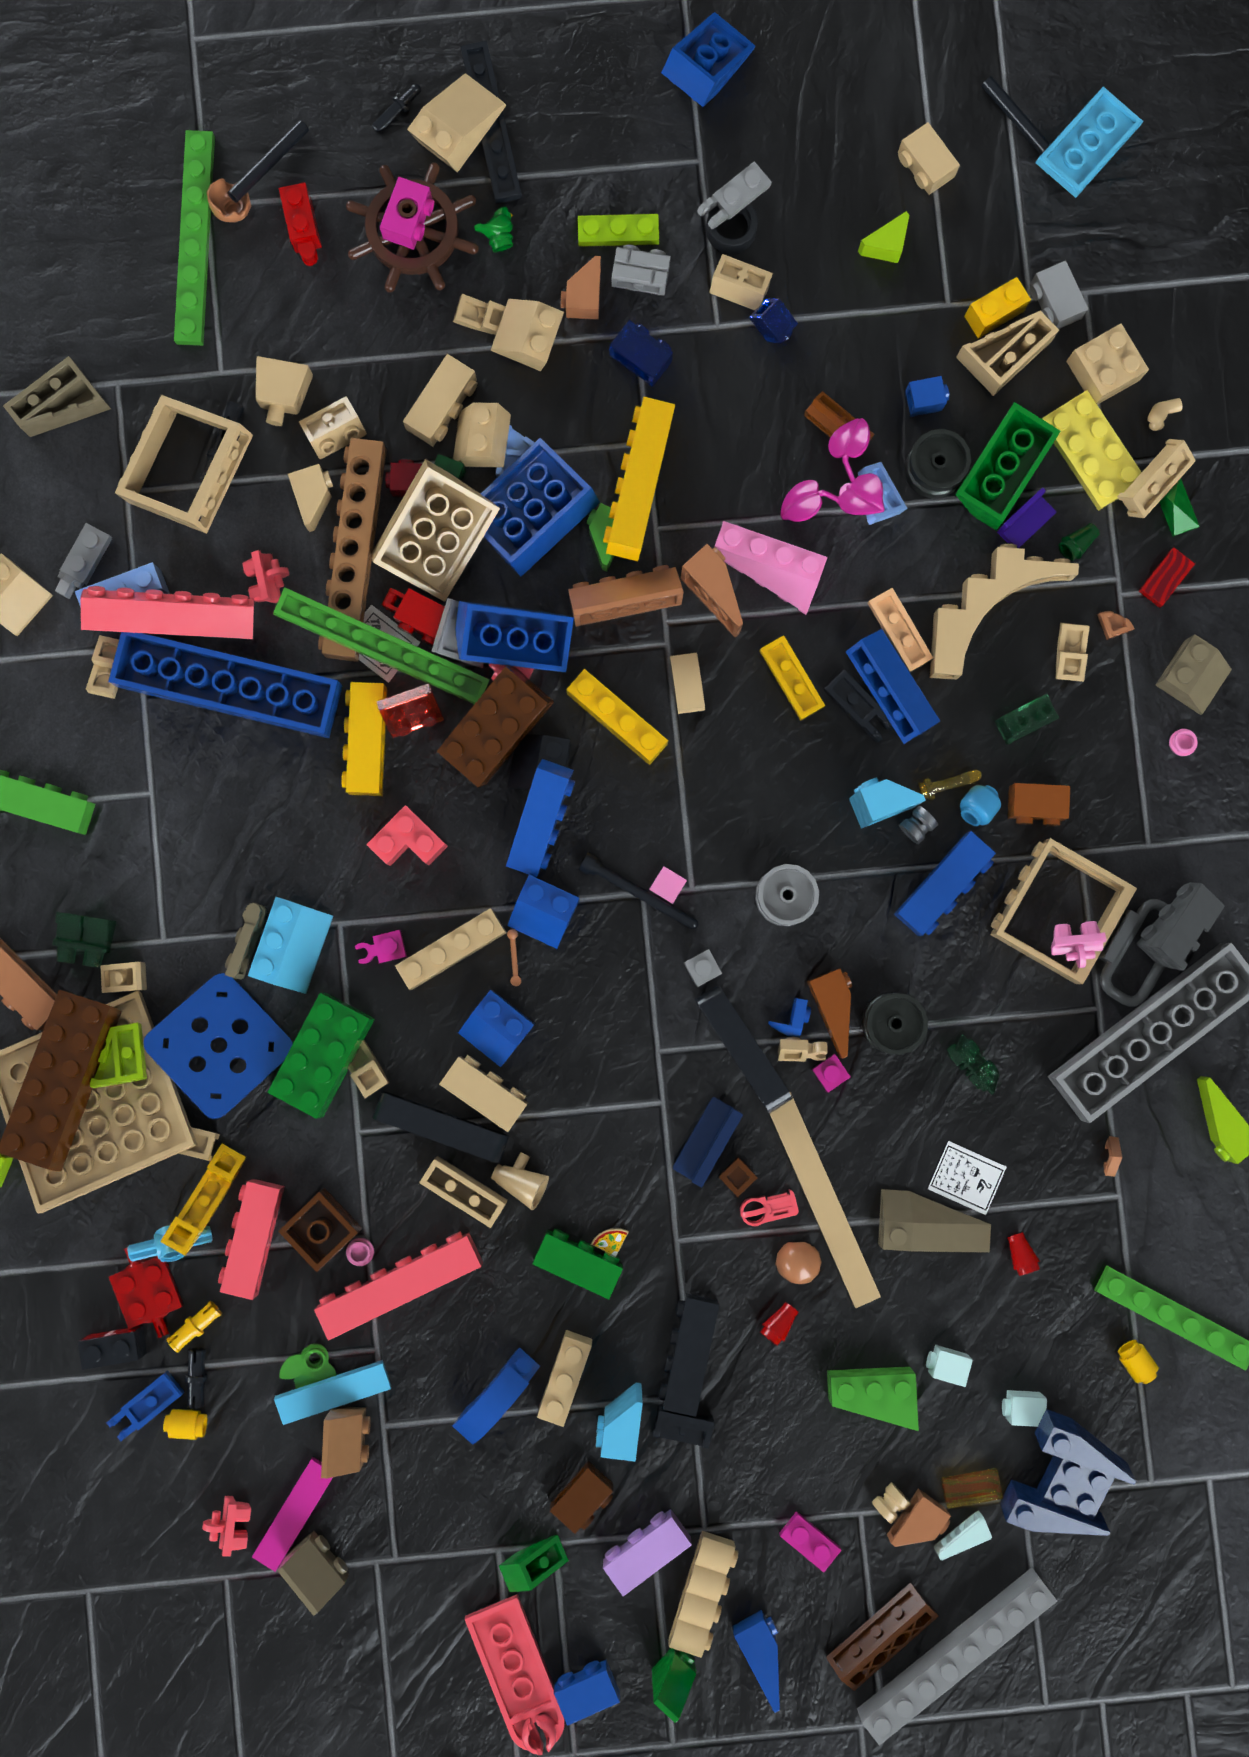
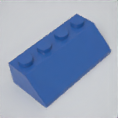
M459 601L455 627L459 659L566 672L574 617Z

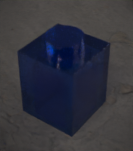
M767 298L749 316V319L766 341L772 343L786 341L793 333L792 330L798 324L779 298Z

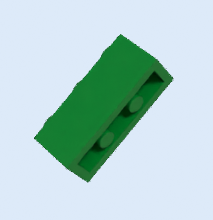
M555 1228L553 1232L547 1230L533 1260V1265L609 1300L623 1270V1264L619 1263L620 1258L607 1252L604 1255L594 1251L595 1247L585 1241L580 1240L579 1243L568 1239L570 1235Z

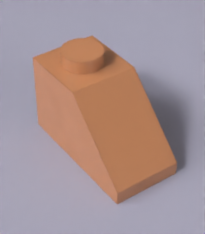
M594 256L567 281L566 291H561V308H566V318L599 319L601 256Z
M918 1488L910 1500L911 1505L902 1511L887 1533V1537L895 1547L935 1540L939 1534H943L947 1530L951 1515L944 1506Z

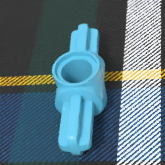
M170 1225L158 1229L154 1234V1239L131 1244L127 1248L130 1261L158 1255V1259L162 1262H172L183 1258L184 1255L160 1242ZM210 1226L205 1227L193 1246L212 1242L213 1237Z

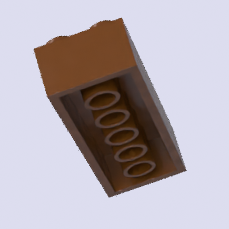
M62 990L58 991L1 1138L0 1154L48 1170L62 1171L93 1089L90 1087L91 1078H95L100 1064L98 1059L101 1051L106 1046L110 1027L117 1026L122 1013L121 1010Z

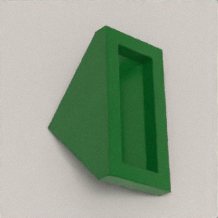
M1180 478L1159 502L1173 537L1199 527Z

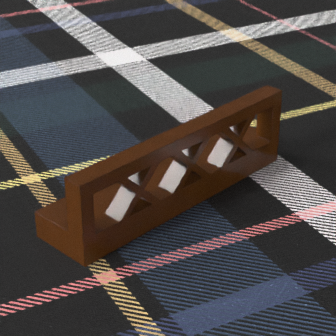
M909 1583L832 1651L826 1659L840 1680L855 1691L939 1615L924 1600L915 1586Z

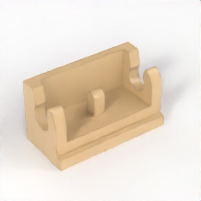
M722 254L714 272L709 293L760 312L773 273Z

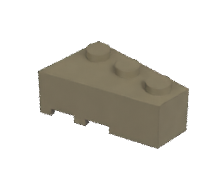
M69 356L3 405L17 425L29 437L111 409Z

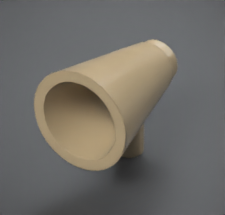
M520 1152L513 1167L498 1164L492 1173L491 1179L496 1181L499 1186L529 1209L534 1210L543 1197L549 1176L524 1170L530 1157Z

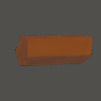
M823 391L813 400L804 414L808 420L830 438L842 425L856 419ZM870 431V439H869V442H870V440L872 439V437L875 435V434H874L873 432H871V431Z

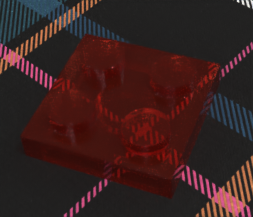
M429 683L377 701L379 712L392 738L406 736L412 731L431 727L438 722L444 721Z

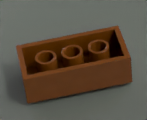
M505 666L437 752L477 787L484 786L554 701L514 666Z

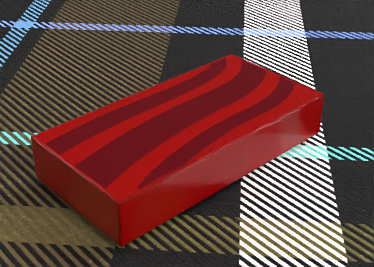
M1173 547L1138 592L1159 608L1162 607L1195 563Z

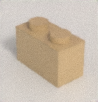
M929 122L901 141L898 150L899 160L904 167H908L911 170L917 185L921 189H925L928 195L956 176L960 164Z

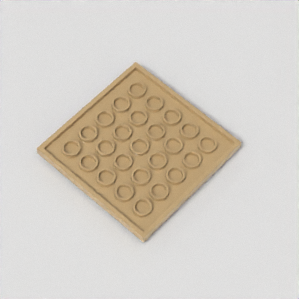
M136 991L106 1004L122 1011L117 1026L140 1023L142 1025L144 1042L145 1036L154 1028L142 993ZM42 1032L0 1050V1106L6 1124L10 1118ZM145 1049L147 1079L92 1089L61 1172L48 1170L19 1160L37 1213L46 1212L197 1145L175 1083L146 1053Z

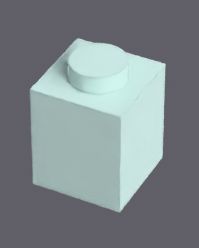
M935 1345L934 1351H930L928 1354L926 1368H929V1374L935 1379L966 1387L973 1359L966 1353Z
M1007 1390V1398L1002 1401L1003 1416H1006L1011 1425L1038 1427L1047 1408V1398L1041 1392Z

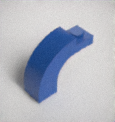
M518 1348L492 1382L465 1408L452 1426L472 1445L475 1444L513 1405L528 1386V1382L540 1368V1365L521 1348Z

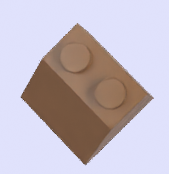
M339 1406L331 1409L325 1417L321 1478L327 1479L360 1472L363 1464L368 1462L369 1445H365V1434L370 1432L371 1419L370 1416H366V1407Z

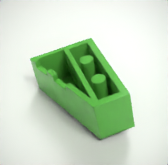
M911 1367L827 1370L828 1399L833 1407L919 1431L916 1374Z

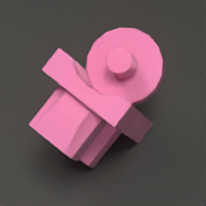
M1096 921L1082 923L1080 926L1081 935H1072L1069 924L1056 925L1051 945V954H1066V961L1076 960L1078 968H1085L1086 959H1095V951H1102L1103 943L1107 941L1105 932L1100 933Z

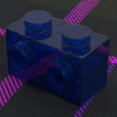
M629 320L610 344V356L653 387L671 364L673 352L665 341L661 339L657 341L650 336V332L642 324L637 323L635 325Z

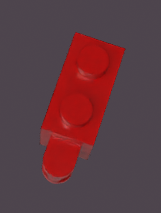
M306 183L281 187L279 192L292 246L295 253L300 254L305 265L313 266L318 261L316 249L322 248L311 196Z
M390 588L381 606L395 613L393 617L398 623L397 627L410 635L416 632L423 636L422 641L433 646L445 606L408 588L406 594ZM397 598L402 600L398 608L393 606Z

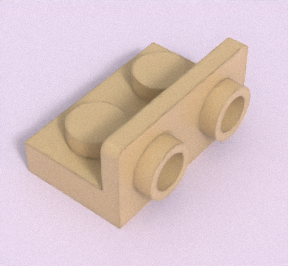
M347 396L299 421L319 459H323L349 445L351 438L360 439L367 434Z

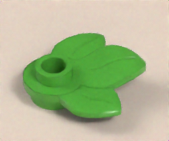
M310 1344L303 1349L301 1354L291 1355L285 1360L281 1366L279 1377L281 1379H294L297 1389L336 1376V1371L328 1362L329 1354L327 1349L321 1344ZM313 1353L320 1355L317 1361H312L309 1357Z

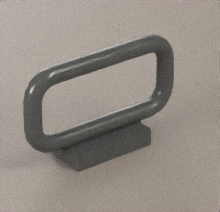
M1150 899L1143 902L1136 912L1125 909L1098 957L1100 961L1106 962L1100 975V984L1103 991L1108 996L1128 1007L1138 1006L1148 998L1165 967L1154 963L1139 991L1133 996L1119 990L1111 982L1114 971L1148 913L1152 910L1160 912L1163 907L1168 905L1159 899Z

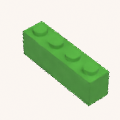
M0 770V810L86 835L96 805L87 801V795L72 791L71 795L68 796L61 793L62 788L46 783L45 787L41 788L35 786L36 780L20 775L18 780L8 778L10 772Z

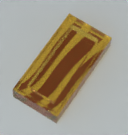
M996 1468L941 1478L945 1503L948 1509L1003 1499L998 1470Z

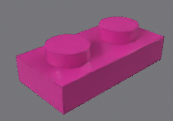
M797 1511L779 1532L781 1538L822 1572L826 1571L841 1552L840 1546Z

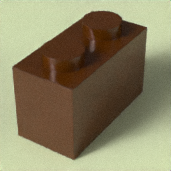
M588 1461L551 1502L550 1512L574 1534L580 1528L585 1530L594 1520V1512L599 1507L605 1508L614 1496L612 1494L613 1483Z

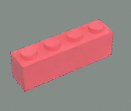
M251 1179L247 1181L246 1185H242L238 1198L239 1201H242L240 1212L235 1213L232 1221V1228L235 1229L233 1240L229 1239L225 1250V1256H229L227 1265L222 1267L218 1278V1283L222 1284L221 1293L250 1300L258 1296L285 1186L257 1179Z

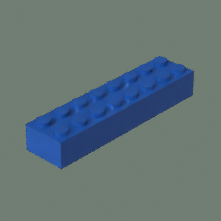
M121 632L108 681L118 688L325 738H330L343 687L335 679L152 635Z

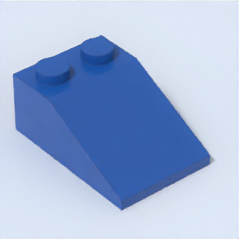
M714 12L672 48L661 73L695 102L704 107L719 93L756 46Z

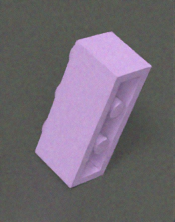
M671 1509L666 1513L663 1511L657 1513L650 1520V1525L643 1530L641 1528L636 1529L628 1536L626 1543L620 1547L615 1545L605 1553L603 1569L622 1596H625L692 1545L691 1536Z

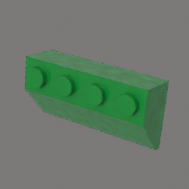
M1014 402L955 495L973 517L992 529L997 530L1061 431Z

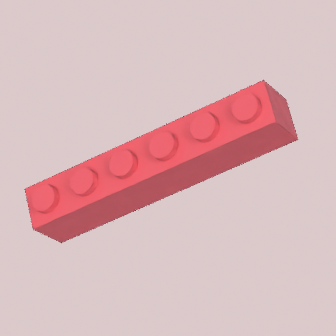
M90 586L88 589H83L80 597L81 630L253 639L254 599H248L246 595L237 594L232 595L230 598L220 597L216 593H205L203 596H196L187 591L163 594V591L156 589L147 590L145 593L134 592L131 588H118L117 591L105 590L101 586Z
M461 1231L447 1237V1243L437 1247L436 1244H432L420 1251L422 1255L415 1259L407 1256L395 1263L396 1268L388 1272L385 1268H382L370 1275L371 1280L361 1284L360 1280L355 1281L344 1287L346 1292L338 1296L333 1292L319 1299L320 1304L314 1311L328 1341L480 1268L483 1261L470 1233L462 1235Z

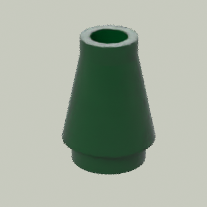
M1089 523L1085 527L1064 536L1058 546L1062 556L1070 561L1080 559L1092 542L1100 535L1098 528L1094 524Z

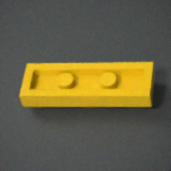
M784 635L759 650L800 721L825 707L824 702Z

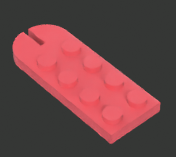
M516 1594L466 1615L465 1622L512 1740L520 1748L540 1756L543 1755L544 1744L537 1726L543 1729L546 1737V1749L550 1752L563 1733L565 1719L554 1695V1684L520 1598Z

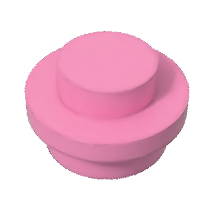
M1188 729L1175 731L1169 739L1170 749L1178 756L1192 754L1198 744L1196 735Z
M366 1238L353 1239L346 1249L347 1259L355 1266L368 1264L374 1256L373 1244Z

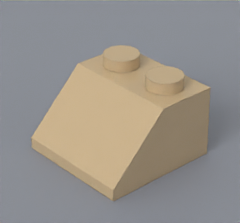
M508 299L490 351L541 371L547 363L564 312L539 301Z
M472 403L460 411L453 460L464 463L465 467L504 468L511 414L499 403Z
M1 553L0 624L18 636L53 595Z

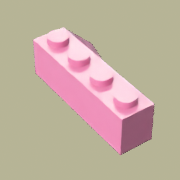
M723 521L715 547L724 555V562L740 573L746 574L755 580L757 584L766 587L778 595L777 597L786 603L789 602L806 615L827 557Z

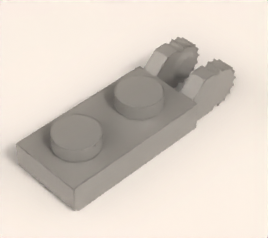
M754 161L716 191L712 197L703 202L697 212L700 216H704L718 206L720 211L708 222L709 227L714 229L726 219L730 220L770 188L772 182Z

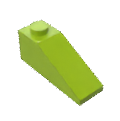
M1200 1076L1197 1082L1210 1139L1216 1146L1214 1151L1224 1162L1228 1161L1239 1164L1249 1156V1125L1210 1077Z

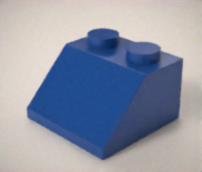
M529 875L517 899L507 926L557 949L580 898Z
M490 990L458 1033L499 1067H502L534 1027L535 1023L494 990Z

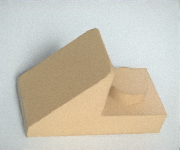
M145 962L100 965L102 993L147 990Z

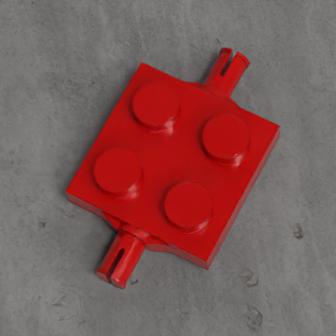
M125 1248L124 1250L130 1265L124 1270L110 1275L109 1280L128 1329L143 1323L153 1322L157 1337L165 1336L169 1332L163 1318L169 1312L184 1306L168 1263L162 1262L158 1259V1256L151 1259L130 1261L127 1248Z

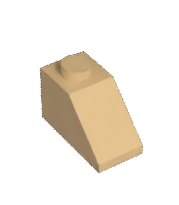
M319 464L288 474L304 525L309 532L314 531L332 497L329 488L333 487L328 471L323 472Z

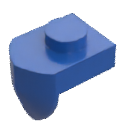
M794 998L789 1025L768 1021V1024L784 1035L800 1038L803 1023H808L811 1007L807 1006L808 1000Z

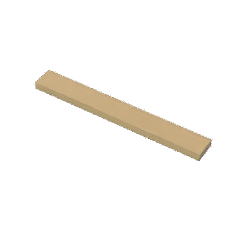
M792 1099L770 1113V1116L855 1308H858L881 1296L796 1103Z

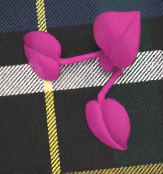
M857 418L842 425L833 433L828 444L829 452L833 457H843V464L851 483H846L840 488L839 496L825 490L819 491V484L815 480H806L798 483L788 492L781 507L782 520L801 522L812 518L821 508V496L836 501L840 508L848 514L870 515L884 512L883 485L879 477L869 473L860 475L855 479L848 461L849 457L855 458L862 455L868 446L870 430L865 419Z

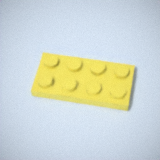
M1088 390L1042 418L1061 431L1054 444L1098 511L1117 500V496L1120 493H1124L1142 473Z

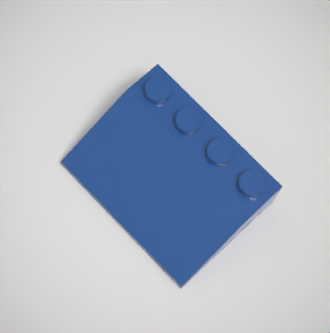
M539 438L481 493L485 498L500 507L483 538L521 577L588 515L600 501L593 489L555 451Z

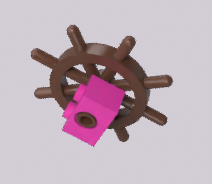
M437 163L429 165L424 181L398 177L397 182L390 168L387 165H382L379 172L386 187L373 198L370 205L366 206L352 200L346 203V209L349 212L366 217L365 229L368 239L367 242L350 249L348 257L351 260H356L373 252L381 263L390 268L384 286L385 290L389 293L395 290L401 273L417 275L428 272L435 288L442 290L445 287V282L438 267L450 257L454 248L470 254H476L479 250L477 244L458 238V220L456 215L474 206L476 198L473 195H468L452 203L448 196L434 185L440 170ZM434 203H435L440 209L433 211ZM446 219L445 233L428 227ZM379 222H381V225H380V230H381V234H382L381 236H378V223H379ZM423 238L440 244L430 253ZM391 243L399 244L396 255L385 246ZM416 247L420 257L407 258L409 250H414Z

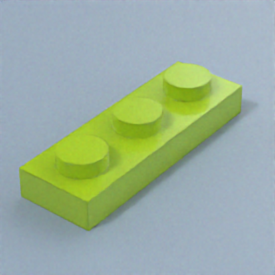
M658 214L578 216L579 246L659 245Z

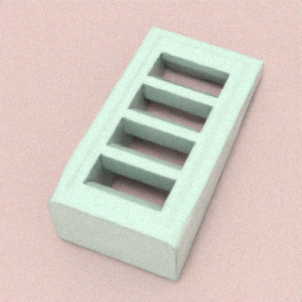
M978 1510L933 1547L939 1559L944 1560L991 1540L992 1536L984 1517Z

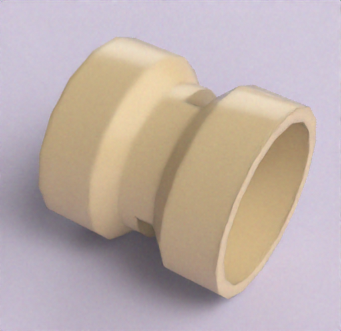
M891 1482L885 1488L884 1497L877 1496L872 1501V1504L892 1524L897 1519V1511L906 1510L911 1505V1502Z

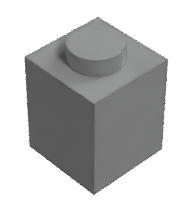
M709 949L684 962L696 987L722 974Z

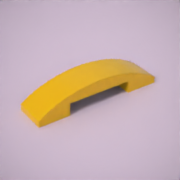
M224 1144L220 1145L208 1164L204 1176L178 1217H175L161 1239V1243L186 1256L228 1192L246 1159L244 1155Z

